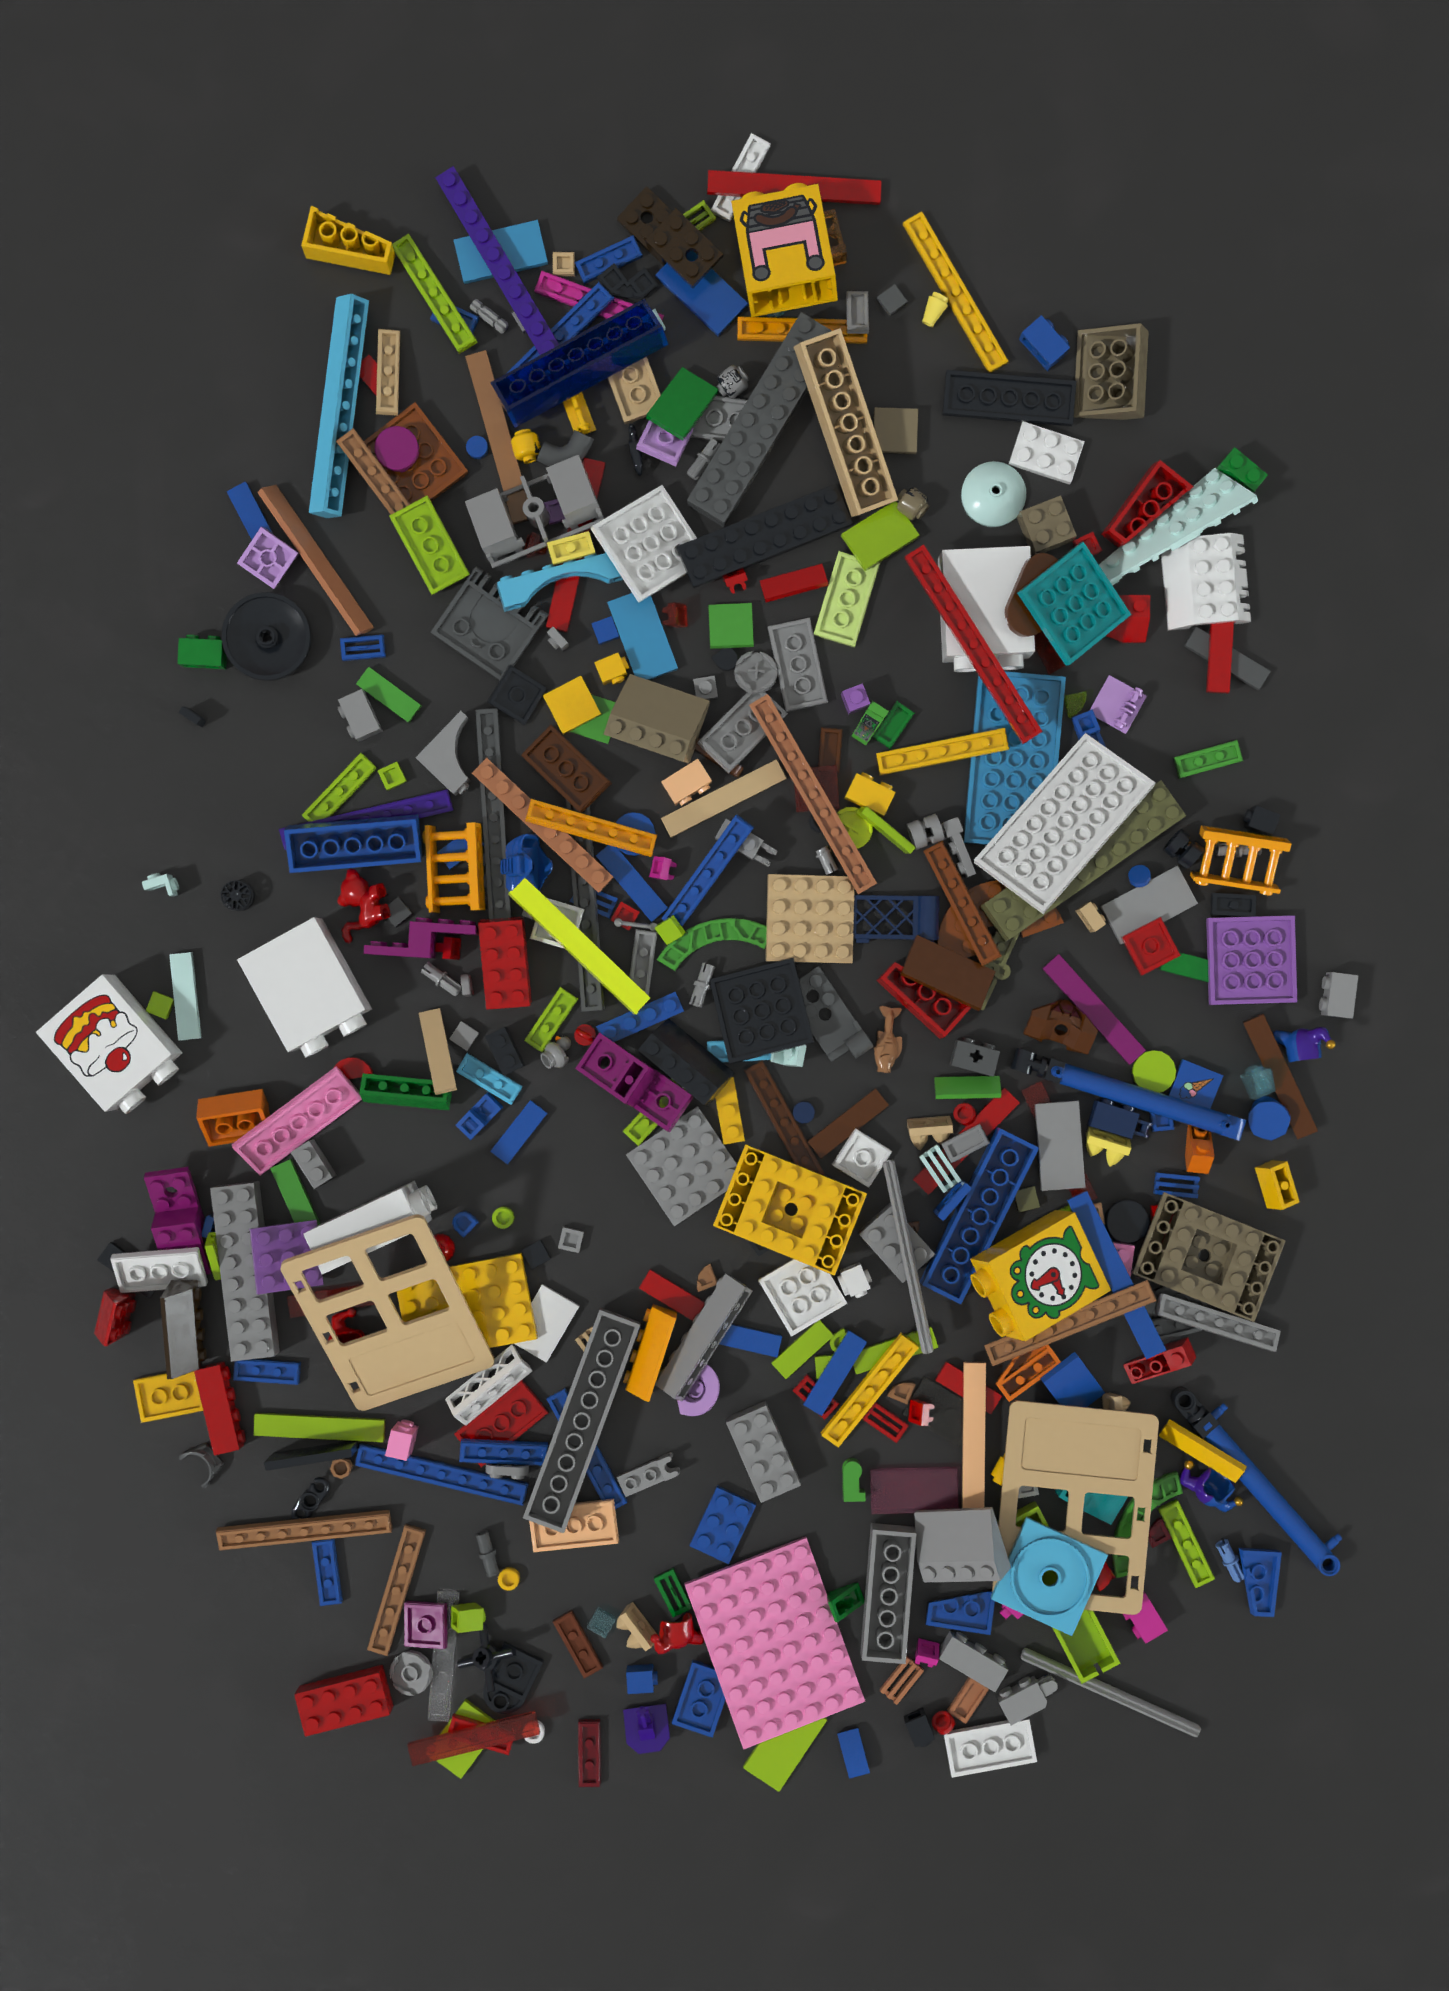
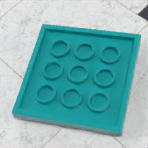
M1084 542L1079 543L1017 592L1066 666L1073 663L1132 615Z

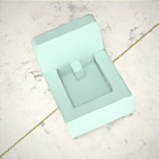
M156 873L147 876L148 880L142 881L144 890L152 891L166 886L169 896H178L179 884L172 875Z

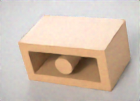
M696 759L661 781L675 806L679 803L683 806L692 800L691 796L695 793L702 794L711 788L709 784L712 783V780L699 759Z

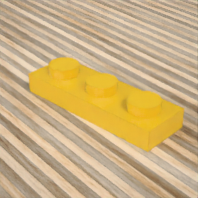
M732 1077L715 1097L724 1145L745 1141L734 1077Z

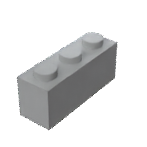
M950 1630L939 1648V1659L993 1692L997 1691L1008 1672L1006 1660L998 1654L991 1655L986 1652L987 1649L977 1642L974 1645L968 1641L967 1636L959 1631L954 1633Z

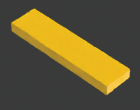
M1170 1419L1159 1433V1437L1234 1483L1238 1481L1246 1470V1465Z

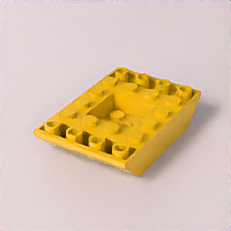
M745 1144L713 1226L835 1276L867 1193ZM789 1203H794L798 1208L794 1216L788 1215L785 1211Z

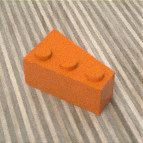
M1046 1345L1013 1358L995 1383L1010 1402L1038 1382L1042 1376L1061 1363V1361L1050 1346Z

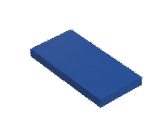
M690 251L686 255V259L689 261H695L698 258L694 251ZM667 263L655 275L669 291L718 337L748 306V303L713 269L694 288H691Z

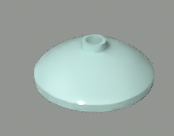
M996 461L986 462L975 467L965 478L961 490V500L966 513L972 520L986 527H1000L1012 522L1019 512L1022 511L1026 501V486L1021 475L1010 465ZM992 488H998L999 493L994 494L992 492Z

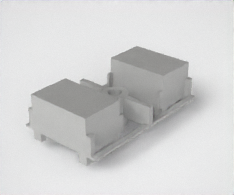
M579 455L547 467L548 474L527 482L524 475L521 476L522 484L500 493L496 488L465 501L482 550L486 554L492 568L547 546V542L573 536L588 530L604 519L587 471ZM546 479L549 484L552 483L565 517L562 520L565 528L570 527L572 530L550 540L545 530V526L550 520V514L543 501L538 497H533L529 487ZM522 489L525 490L528 498L523 504V512L529 523L533 527L539 528L544 540L543 543L523 550L522 546H525V543L521 537L518 538L507 504L505 503L508 501V495ZM593 518H596V519H597V520L594 521V522H591V523H589V524H586V525H584V526H582V527H578V525L581 524V523H583V522H586V521L591 520V519H593ZM513 551L516 552V554L498 560V557H501Z

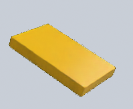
M194 1371L174 1379H167V1373L133 1380L141 1423L203 1411Z

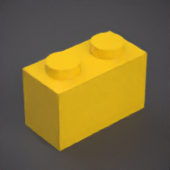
M864 772L861 775L856 773L844 799L860 807L868 806L878 816L884 817L896 793L892 791L893 787L884 782L878 784L872 781L873 777Z
M1271 1160L1255 1167L1268 1209L1284 1210L1300 1203L1288 1161Z

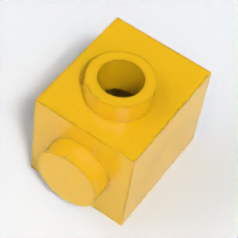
M619 653L594 662L603 685L611 682L613 685L623 682L625 680L624 677L628 676L626 672L629 669L625 656L621 658Z

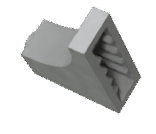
M462 711L416 757L455 796L458 793L462 795L469 788L470 785L468 783L471 781L464 773L458 757L459 737L464 726L470 720Z

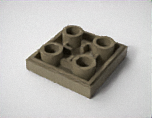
M875 407L874 429L882 453L916 454L918 409Z

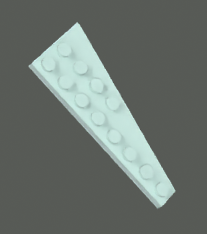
M1214 468L1130 541L1120 546L1102 561L1099 566L1110 583L1114 585L1125 574L1139 571V566L1150 560L1154 562L1159 559L1160 554L1171 549L1173 551L1200 536V533L1207 527L1221 524V519L1232 513L1234 515L1240 513V509L1249 503H1257V495Z

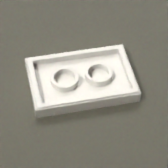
M542 1284L532 1301L538 1338L514 1344L547 1363L580 1305Z

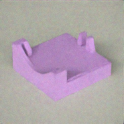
M260 527L237 564L275 589L293 561L298 557L299 552L273 535L266 528Z

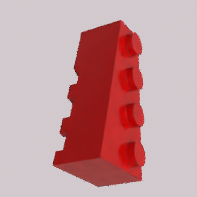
M896 962L892 963L876 981L939 1039L946 1037L971 1007L900 975L903 966Z

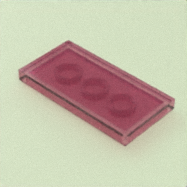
M957 1467L870 1469L871 1514L914 1513L916 1510L958 1509Z

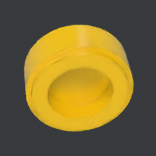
M513 1567L502 1569L498 1576L499 1586L507 1591L515 1589L520 1581V1574Z

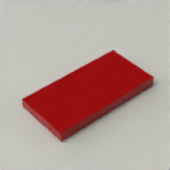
M522 1379L470 1423L457 1430L454 1435L460 1442L461 1439L515 1441L548 1414L549 1411ZM478 1463V1464H479L480 1467L482 1468L486 1463Z

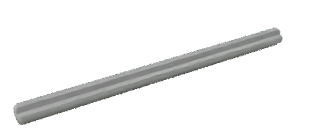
M887 1160L883 1162V1168L921 1351L923 1354H929L934 1349L894 1160Z
M1024 1648L1021 1652L1020 1657L1025 1662L1193 1737L1199 1736L1201 1727L1194 1722L1095 1678L1081 1684L1073 1668L1028 1648Z

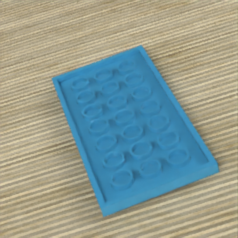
M1005 671L1043 731L1022 744L978 675L973 734L1005 728L1009 750L970 759L964 843L987 845L1058 765L1066 677Z

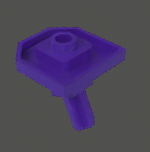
M667 1705L641 1706L639 1708L623 1710L626 1744L638 1754L661 1751L670 1739Z

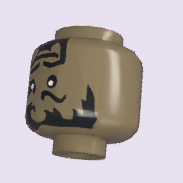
M915 487L908 490L903 489L897 496L899 501L897 509L909 520L921 519L929 508L927 496Z

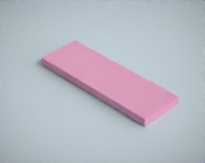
M336 1066L232 1144V1148L261 1176L293 1150L362 1100L359 1094L360 1091Z

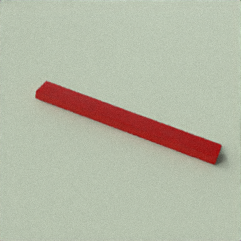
M708 170L707 195L743 197L745 194L755 191L768 194L784 191L786 187L794 183H803L807 186L818 184L822 202L880 205L881 180Z
M584 458L583 464L598 500L605 462ZM593 519L579 524L578 527H582L586 524L593 522ZM591 528L588 529V530H585V531H583V532H580V533H584V532H587V531L590 532V531H591ZM579 576L562 578L556 581L546 628L551 629L554 627L558 631L568 633L580 580Z

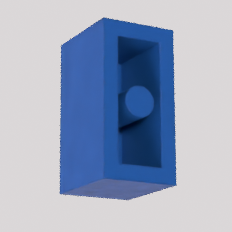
M1041 315L1021 333L1019 340L1039 363L1049 371L1067 355L1070 347L1068 340L1054 330L1053 323L1047 318L1044 319Z

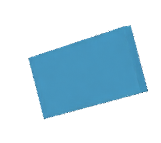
M538 220L492 230L516 272L548 265ZM470 236L454 239L464 284L494 277Z
M630 593L607 602L635 676L651 680L678 670L651 596L638 603L634 595Z

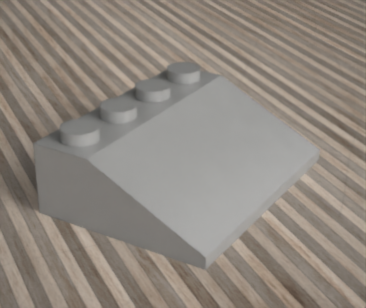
M992 1507L916 1510L914 1512L917 1563L923 1582L1001 1581L1010 1570L1011 1565Z

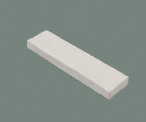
M751 133L732 172L756 173L771 143ZM718 195L711 211L718 217L730 222L734 216L731 201L741 199L742 197Z

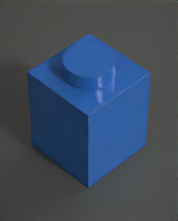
M653 1664L627 1665V1694L654 1693V1685H658V1672L653 1671Z

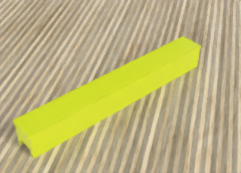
M526 878L508 893L518 905L631 1013L636 1015L650 999L636 983Z

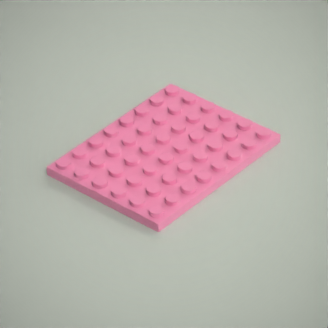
M806 1536L684 1583L743 1750L865 1702L840 1629L831 1613L827 1601V1593Z

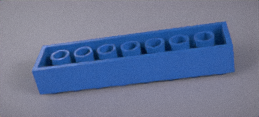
M996 1127L989 1141L990 1144L987 1145L968 1183L972 1189L957 1205L934 1251L935 1255L930 1259L919 1281L923 1286L959 1304H962L972 1284L971 1274L976 1272L970 1258L991 1246L1039 1150V1147Z

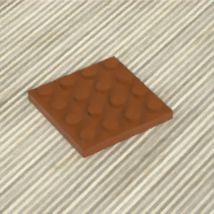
M416 402L363 441L377 459L375 441L383 430L392 426H401L414 434L420 448L416 462L407 471H391L381 465L410 504L427 495L432 502L469 473Z

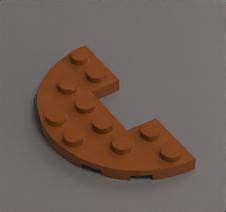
M998 880L982 883L968 890L987 928L993 925L980 906L1006 888ZM950 906L941 921L937 944L966 958L974 956L976 953L952 906ZM1055 907L1021 931L1020 934L1024 938L1064 922Z

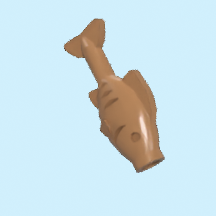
M880 1006V1011L885 1017L884 1032L877 1031L878 1040L874 1047V1055L878 1067L877 1072L890 1073L895 1060L899 1057L902 1050V1037H895L893 1034L894 1018L900 1014L902 1009Z

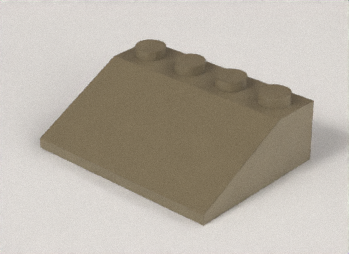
M1141 323L1078 330L1074 418L1116 420L1144 418L1149 331Z
M630 674L610 713L603 735L690 763L710 701Z

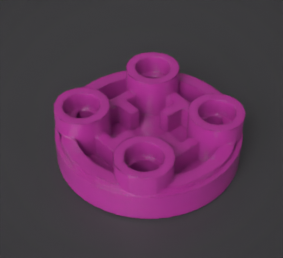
M388 427L378 435L375 441L376 457L381 465L388 470L405 472L418 458L420 449L418 441L414 434L404 427Z

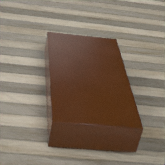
M821 727L818 758L819 772L839 773L843 729Z

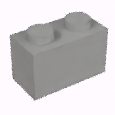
M360 689L338 699L340 706L337 708L343 719L346 718L349 726L346 728L351 738L361 742L383 732L364 690Z
M1326 972V976L1322 979L1324 994L1319 1002L1321 1015L1353 1019L1358 975Z
M314 1139L307 1141L291 1152L313 1189L318 1188L337 1176Z

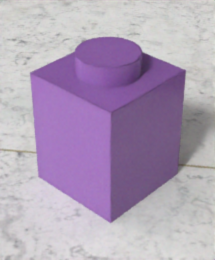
M863 683L846 689L841 693L848 715L870 706Z

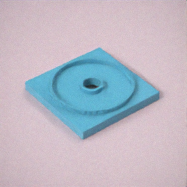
M1026 1517L1008 1556L1011 1568L1001 1581H997L990 1598L1072 1636L1108 1554ZM1048 1570H1053L1058 1574L1057 1581L1052 1585H1046L1042 1581V1575Z

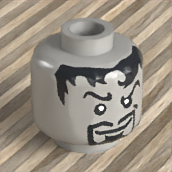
M731 365L718 375L719 384L716 387L723 396L728 395L730 398H736L748 388V381L750 379L741 366Z

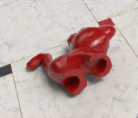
M352 868L347 870L346 877L341 884V894L337 899L338 904L343 907L349 905L351 907L360 906L359 920L357 922H346L341 929L342 937L346 943H351L353 940L349 932L351 929L371 928L391 915L388 904H379V900L386 896V888L383 883L372 885L369 888L368 881L360 877L359 873Z

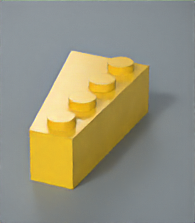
M314 206L310 207L301 245L307 259L391 275L395 259L392 242L368 231L364 232L351 223H344L329 213L325 214L319 211Z

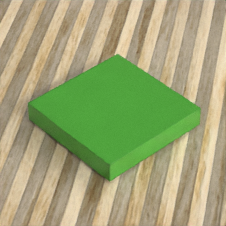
M752 603L708 605L710 649L754 647Z

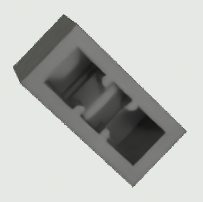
M962 1037L961 1041H955L949 1065L994 1077L1000 1051L995 1050V1045L983 1042L982 1046L974 1044L975 1040ZM978 1050L977 1054L981 1055L980 1059H975V1062H973L970 1053H975Z

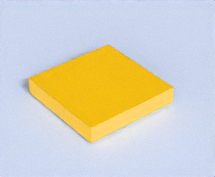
M582 676L543 695L563 735L601 715Z

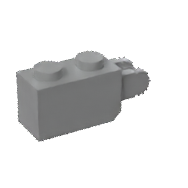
M725 819L715 840L720 838L731 821ZM750 833L737 852L752 861L754 859L769 867L771 863L768 859L757 855L758 850L761 847L771 855H776L778 851L765 844L761 838Z
M1051 1674L1042 1676L1037 1680L1035 1676H1027L1022 1678L1017 1685L1013 1687L1008 1686L1000 1690L996 1697L1010 1725L1012 1726L1046 1708L1047 1700L1045 1697L1057 1691L1058 1683Z

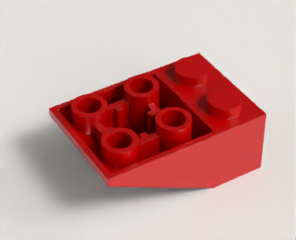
M114 1288L104 1291L94 1334L103 1346L107 1347L126 1336V1334H129L132 1322L129 1321L130 1315L135 1311L137 1301L134 1300L135 1293H120V1290Z

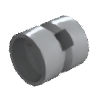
M936 814L924 817L922 822L916 820L906 824L915 850L926 847L928 842L934 844L945 840L942 826ZM925 828H928L930 833L926 834Z

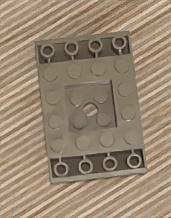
M1163 1192L1132 1274L1255 1322L1286 1241ZM1202 1249H1206L1209 1252V1258L1206 1261H1201L1198 1257Z

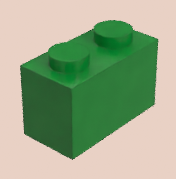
M1235 447L1216 468L1251 492H1254L1268 476L1266 472Z
M186 635V638H179L178 665L185 668L226 670L227 655L224 651L221 637L208 636L207 639H199L197 635Z

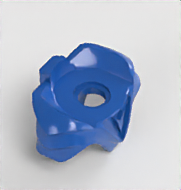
M523 834L507 844L506 859L500 861V872L506 875V888L509 892L524 878L540 891L545 879L553 869L552 861L545 855L540 846L538 835Z

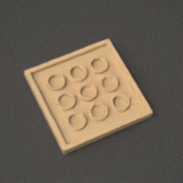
M768 874L766 961L779 962L794 958L795 962L853 963L854 887L848 876Z

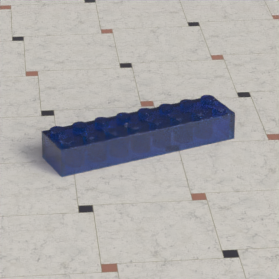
M643 299L490 383L514 428L669 344L662 325L646 300Z

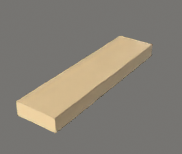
M378 329L376 414L398 416L400 331Z
M438 1008L420 1012L419 1018L435 1095L456 1091L457 1087L441 1010Z

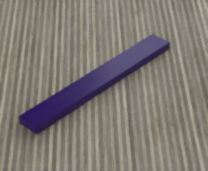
M445 789L300 824L419 814V818L453 811L454 809L449 790ZM286 827L279 829L284 850H286V842L284 835V829Z

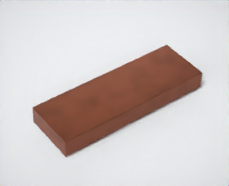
M573 1610L555 1618L553 1624L583 1678L585 1679L603 1669L602 1662Z

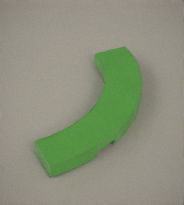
M736 918L707 921L686 930L682 937L671 942L662 951L657 960L676 971L683 960L695 950L707 944L723 940L744 941L765 949L766 926L754 921Z
M1177 1471L1165 1474L1154 1480L1151 1512L1168 1499L1183 1494ZM1134 1498L1124 1509L1118 1521L1114 1537L1128 1538L1131 1536ZM1138 1507L1137 1520L1144 1521L1145 1508ZM1112 1554L1113 1570L1116 1578L1127 1576L1128 1556Z

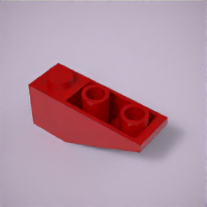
M1188 1337L1164 1345L1166 1351L1149 1359H1146L1143 1354L1124 1363L1123 1366L1131 1384L1191 1366L1197 1356Z

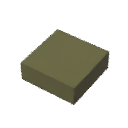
M1035 1186L1018 1190L1015 1196L1018 1212L1040 1207Z

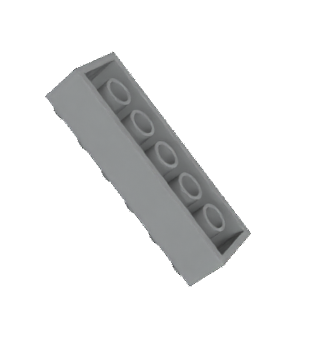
M871 1523L860 1649L862 1661L906 1664L916 1531L913 1526Z

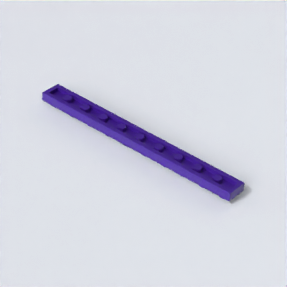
M454 166L435 177L546 366L565 355Z

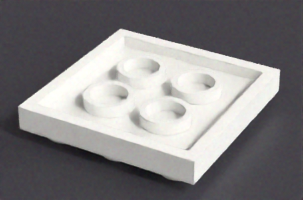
M795 1259L788 1261L758 1279L791 1336L847 1304L831 1274Z

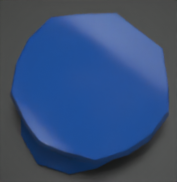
M1269 1096L1258 1097L1253 1102L1252 1108L1248 1113V1124L1252 1133L1255 1136L1271 1141L1286 1134L1291 1120L1286 1107Z

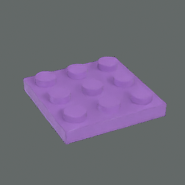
M317 1220L249 1228L257 1295L291 1290L281 1272V1263L285 1259L311 1251L303 1233L316 1227ZM318 1266L302 1271L310 1287L323 1285V1276ZM301 1280L295 1282L298 1289L305 1288Z

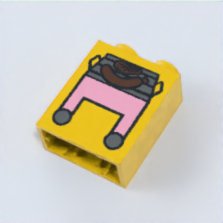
M794 183L786 187L784 191L768 194L757 191L749 192L741 199L731 201L751 317L838 301L836 275L818 184L807 186L803 183Z

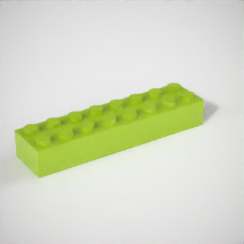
M1035 1501L1017 1510L1016 1526L1022 1527L1026 1517L1048 1526ZM1048 1570L1042 1575V1581L1046 1585H1052L1058 1579V1574L1053 1570ZM1092 1610L1083 1611L1072 1636L1053 1628L1081 1684L1099 1675L1094 1664L1098 1663L1103 1673L1121 1664Z

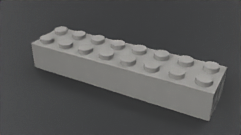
M251 1181L214 1186L210 1188L231 1362L274 1357L280 1352L273 1293L256 1294L249 1229L265 1226L260 1182Z

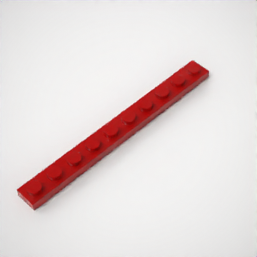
M923 544L906 555L905 560L1021 743L1024 744L1042 733L1043 731L925 545Z

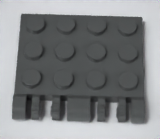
M477 565L440 617L431 634L500 681L509 665L515 666L537 632L547 621L549 614L541 610L531 623L530 621L539 609L536 605L530 608L525 618L519 615L525 607L504 612L500 596L497 599L495 598L498 594L497 582L489 593L483 590L491 581L492 575L486 573L483 577L485 570Z

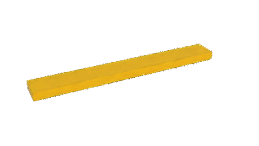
M921 211L904 221L903 226L942 294L949 299L948 304L987 372L992 373L1009 362L923 212Z

